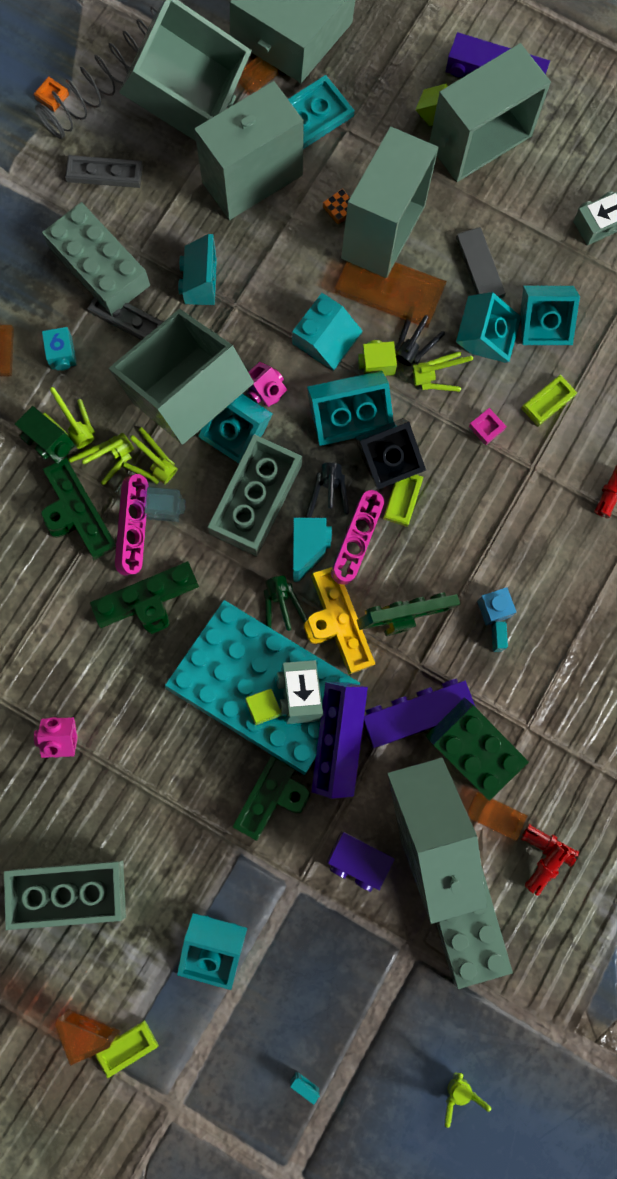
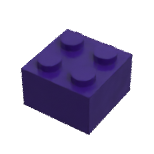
M341 831L327 859V863L331 865L329 869L331 872L344 879L349 874L356 878L354 882L356 885L371 892L373 887L380 891L395 859Z

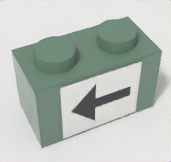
M617 191L607 192L599 200L594 202L587 201L578 208L573 222L587 246L617 232Z
M316 660L283 663L280 672H277L276 679L278 689L283 691V699H280L281 716H286V724L320 721L323 710Z

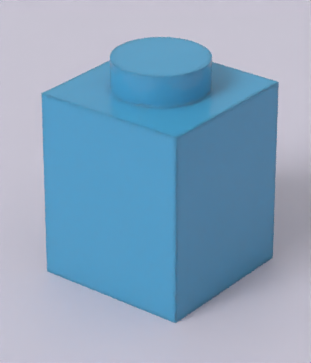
M507 587L482 595L477 601L486 626L511 618L517 613Z

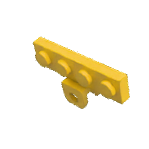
M332 567L311 575L324 610L312 614L303 624L309 642L312 644H319L335 638L348 674H352L374 666L375 661L363 630H359L356 621L358 617L345 585L338 584L333 580L331 576Z

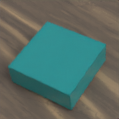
M505 621L495 622L492 625L493 652H503L508 648L507 623Z
M299 1072L294 1074L290 1080V1087L314 1105L320 1097L319 1087Z

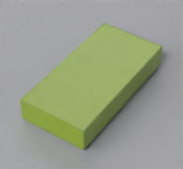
M560 374L527 401L521 409L539 427L573 399L577 392Z
M414 475L394 483L383 520L408 527L422 484V476Z
M144 1020L95 1050L94 1054L108 1079L153 1051L159 1045Z

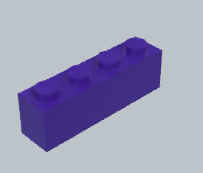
M457 32L448 56L445 72L455 77H465L511 48ZM531 55L546 75L550 60Z
M457 678L442 683L443 688L433 692L432 687L417 692V698L407 700V697L404 696L391 701V707L382 709L381 705L365 710L367 715L364 716L363 725L372 749L434 728L464 697L475 706L466 680L458 683Z
M325 682L322 705L323 715L320 720L311 792L328 798L354 796L368 687L347 682Z

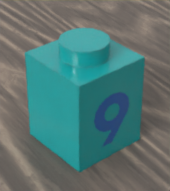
M68 327L42 331L46 360L51 369L63 371L69 369L70 366H76L73 338Z

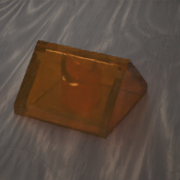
M70 1009L60 1016L55 1024L70 1066L110 1048L121 1032L118 1029Z

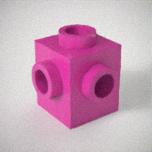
M258 362L248 372L254 384L248 388L247 394L256 403L270 407L277 403L287 391L282 383L284 380L283 376L269 365Z
M74 717L41 719L39 730L34 732V745L39 747L41 758L72 757L75 755L78 736Z

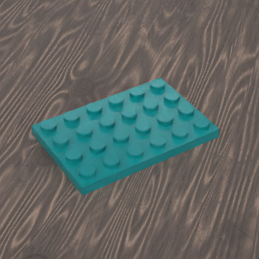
M223 600L165 684V689L305 775L316 758L320 721L286 724V716H279L255 726L245 698L272 689L280 708V699H283V691L277 687L276 675L277 672H280L282 664L287 662L316 660L322 705L325 682H347L356 685L361 683Z

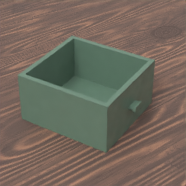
M164 0L151 21L119 93L196 141L194 128L233 105L236 95H233L252 50L180 1Z
M231 0L230 36L251 49L252 53L299 83H302L352 24L355 0Z
M521 43L439 92L429 143L439 147L437 157L456 182L533 135L551 81Z
M275 81L194 128L202 183L229 220L303 176L304 120Z
M390 126L348 201L341 259L384 278L388 277L425 208L438 146Z
M178 309L108 368L132 403L182 445L254 384L233 345L181 309Z
M443 758L387 773L401 844L430 923H436L487 908L477 834Z

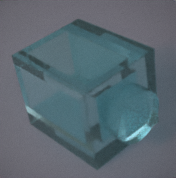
M148 487L145 505L147 519L179 522L180 514L185 512V499H182L180 491Z

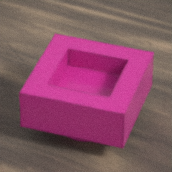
M490 408L469 425V428L485 445L490 443L507 427Z

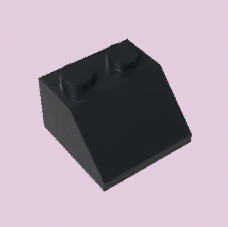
M404 418L355 437L363 461L378 490L426 471L410 422Z

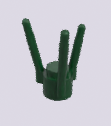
M276 576L265 581L267 589L263 592L266 606V626L272 629V598L273 602H279L286 630H291L290 619L284 601L288 599V595L303 623L308 620L293 591L292 584H287L285 576Z

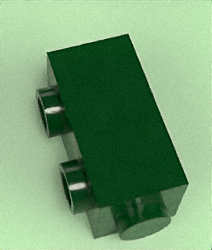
M34 406L15 423L16 427L21 431L18 436L28 446L34 444L36 446L34 450L45 460L50 457L58 464L76 446L62 429Z

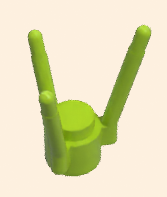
M455 352L428 362L413 365L415 386L421 385L422 390L435 389L460 392L461 387L433 384L431 381L436 380L435 370L472 361L473 356L454 359L461 356V352Z
M51 387L52 395L71 424L68 428L70 433L68 434L48 414H43L68 435L77 449L86 447L93 442L95 431L90 424L83 401L81 399L77 400L84 424L81 421H75L56 389Z
M140 427L139 432L160 457L158 458L134 435H131L130 439L136 446L154 461L150 467L153 473L151 474L126 462L123 466L150 479L156 485L160 481L163 484H167L178 468L174 466L175 463L165 455L144 428Z
M122 432L108 441L70 457L68 461L74 462L84 458L82 463L86 464L107 452H110L115 459L120 457L121 459L101 481V484L105 485L121 466L132 458L129 453L134 450V447Z
M455 1072L453 1079L447 1087L449 1097L446 1099V1128L451 1126L453 1106L455 1104L460 1106L466 1105L472 1100L487 1112L491 1111V1107L475 1092H472L470 1085L463 1078V1074Z

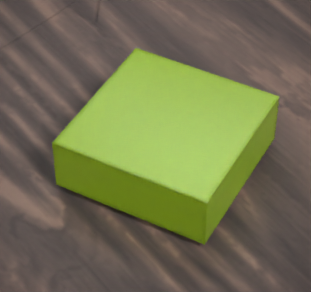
M272 689L245 698L255 726L281 716V710Z

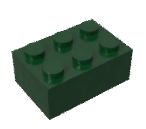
M465 697L426 735L429 741L489 801L529 763Z

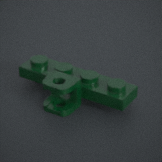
M67 458L62 459L58 464L54 463L44 468L43 472L59 499L41 512L43 521L51 536L54 538L61 537L76 529L93 560L115 550V541Z
M189 561L96 599L90 602V605L100 628L137 614L145 630L149 634H153L169 627L170 624L163 602L194 590L199 585ZM161 619L159 624H157V625L151 624L152 622H155V621Z
M443 592L431 596V600L425 601L424 597H419L411 601L395 602L383 608L375 606L365 610L366 615L356 621L359 630L389 624L390 628L386 629L384 633L385 636H391L416 627L414 618L446 612L460 605L457 594L446 596V593Z
M271 755L232 828L258 841L277 804L290 812L302 813L310 798V793L306 787L291 779L296 770ZM294 794H299L301 796L300 800L296 803L292 802L291 797Z

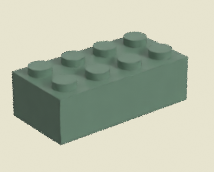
M82 202L42 232L50 250L83 286L96 297L98 302L111 316H113L112 313L119 308H123L125 303L132 301L150 286L146 270Z
M254 434L208 525L209 534L252 555L258 556L302 466V456Z
M123 861L4 871L6 930L122 921L126 918Z
M483 869L487 908L436 922L452 981L457 989L513 973Z

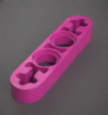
M141 474L126 477L121 486L115 567L124 576L136 574L142 568L149 486L147 479ZM133 482H134L135 486L138 487V490H137V491H136V488L132 486V483H133ZM130 505L137 509V517L135 519L129 514L128 509ZM128 530L132 531L135 535L134 544H130L127 541L126 534ZM126 559H128V562L132 563L131 567H129V565L126 564Z
M375 490L366 491L359 499L336 556L331 576L338 584L346 585L350 583L358 573L384 505L382 495ZM370 498L373 499V508L369 514L364 513L369 505L368 500ZM360 519L366 521L369 526L368 531H359L356 527V521ZM347 543H356L360 548L359 554H350L347 550ZM346 561H351L347 568V573L349 574L345 577L341 576L342 571L339 569L345 565Z

